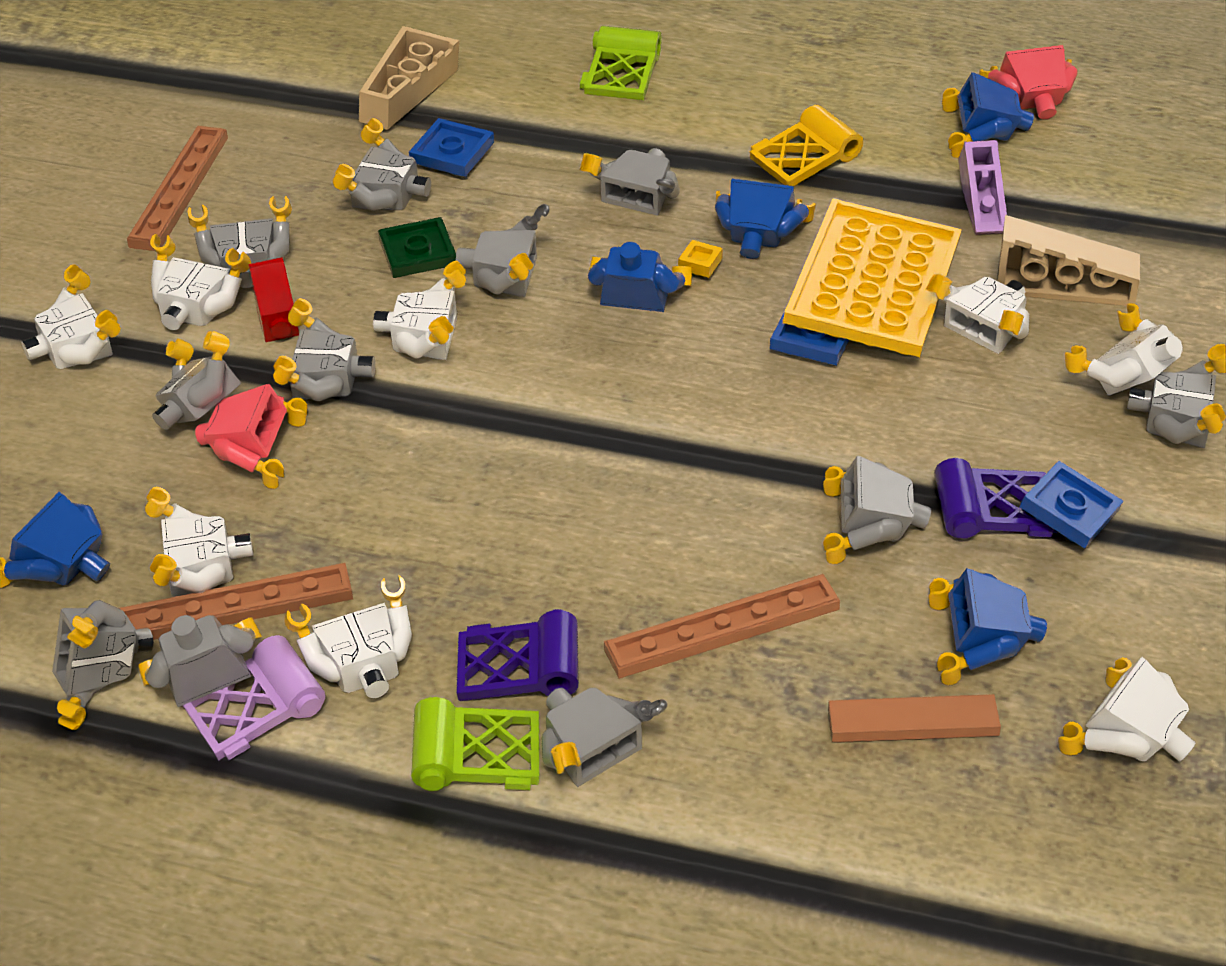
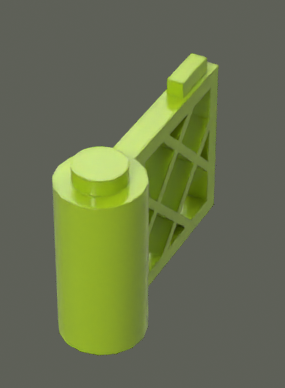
M601 26L599 31L594 32L593 49H596L590 70L589 72H583L580 81V88L584 89V94L644 100L655 61L657 62L660 57L661 32ZM612 59L616 62L605 67L601 60ZM635 62L646 63L645 66L636 70L631 66ZM621 69L628 73L618 79L612 74ZM604 77L610 81L605 85L594 84V82ZM634 80L640 85L639 89L626 88L624 86Z
M428 697L420 700L414 708L412 781L428 791L440 790L448 786L452 781L505 783V789L530 790L531 785H538L539 711L455 707L451 701L440 697ZM464 722L482 723L488 730L475 738L464 728ZM512 724L530 725V732L519 740L505 729ZM495 736L499 737L509 746L498 756L484 745ZM475 751L488 761L481 768L463 767V760ZM518 753L530 763V770L512 769L505 762Z

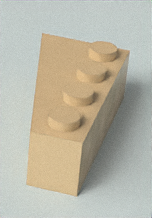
M402 26L359 91V122L368 124L371 118H375L382 123L384 129L388 130L458 70L459 40Z
M1005 215L997 281L1004 285L1011 280L1019 281L1025 288V297L1126 306L1129 303H1136L1140 282V254Z

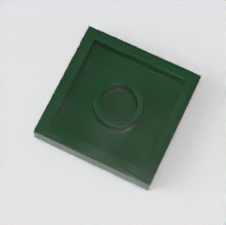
M442 217L378 230L379 240L393 278L445 268L449 263L456 261V252Z

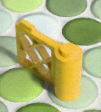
M813 105L803 111L800 122L770 140L765 138L751 146V151H749L750 159L783 185L795 186L839 159L843 162L853 160L861 152L863 137L822 106ZM798 135L805 140V143H788V141ZM770 152L781 153L780 158H766L764 155ZM786 153H803L802 158H785ZM808 153H823L824 156L808 158ZM783 168H800V170L789 176L783 171Z

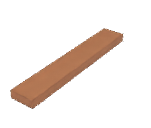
M206 126L196 127L127 237L129 248L155 251L150 244L154 234L160 237V247L164 245L167 235H170L227 141L226 129Z
M345 562L206 590L203 593H191L121 607L119 609L124 611L135 629L149 628L152 632L153 640L159 639L162 634L171 631V626L175 619L184 615H189L195 620L207 615H213L222 625L239 623L250 617L254 620L283 614L287 610L289 612L300 610V604L313 608L352 600L353 594Z
M820 574L604 641V651L618 679L837 611L840 609V600L824 574Z

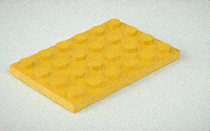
M832 199L785 309L783 323L800 329L828 334L835 338L840 337L860 342L867 346H876L896 351L903 355L920 357L939 302L936 293L926 290V287L933 273L948 276L962 229Z

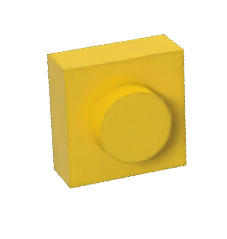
M691 240L679 257L678 266L692 267L693 274L709 278L723 259V248Z

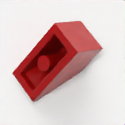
M283 257L248 264L258 318L265 342L299 336L298 326L292 325L288 320V314L294 303Z

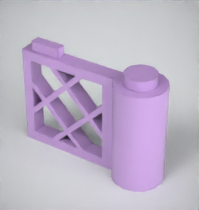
M276 635L264 639L254 649L252 658L245 661L249 673L254 678L250 692L233 691L235 684H232L183 705L218 761L225 756L228 760H231L250 748V741L288 718L311 717L321 709L325 700V691L285 637ZM208 699L219 700L214 714L200 713L195 709V707ZM229 701L246 702L241 716L224 715ZM256 703L273 705L275 708L274 711L262 718L251 717ZM220 725L237 726L233 736L221 743L217 742L215 737Z

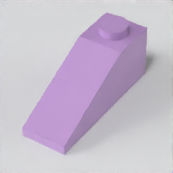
M997 140L964 142L958 160L962 190L975 235L1003 233L1004 219L1007 212Z

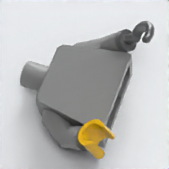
M653 148L648 153L627 150L618 159L607 164L601 163L602 158L597 155L583 154L579 170L590 172L593 177L601 180V201L604 203L658 216L666 196L673 199L679 195L680 188L676 174L670 171V161L660 149Z
M547 204L540 205L532 217L525 216L511 229L482 232L476 249H457L456 261L460 262L464 268L473 270L474 285L477 288L487 289L494 294L507 293L516 296H526L537 259L535 230L538 228L537 223L540 221L541 216L546 217L549 214V206Z
M564 688L555 689L546 700V705L550 711L546 715L547 730H545L541 738L544 764L547 767L555 768L557 774L564 773L565 769L573 783L577 787L581 786L641 750V722L649 721L654 716L662 713L667 708V701L659 699L652 703L648 700L631 702L610 695L606 696L597 688H589L572 697Z

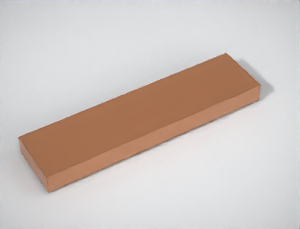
M994 694L830 700L828 702L832 742L1000 735L1001 725Z

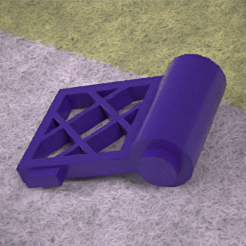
M949 458L942 461L935 468L934 477L946 531L953 537L963 539L970 538L981 530L1028 532L1029 536L1051 537L1053 533H1057L1055 529L1042 521L1034 519L1025 510L1016 507L1004 499L1008 494H1012L1022 501L1028 492L1019 485H1036L1046 473L971 468L969 462L961 458ZM983 482L995 483L1003 489L996 494L984 486ZM996 506L1009 516L991 517L990 509Z
M555 609L543 614L538 622L494 628L491 627L490 623L467 626V631L459 632L456 692L459 701L541 691L546 696H549L551 692L558 688L566 689L571 695L578 689V623L576 617L570 612ZM529 637V642L518 652L507 646L514 639ZM487 643L490 645L478 658L469 652V645ZM499 652L510 658L498 670L487 664ZM519 665L529 671V678L511 680L507 677ZM479 670L490 676L482 684L468 686V680Z

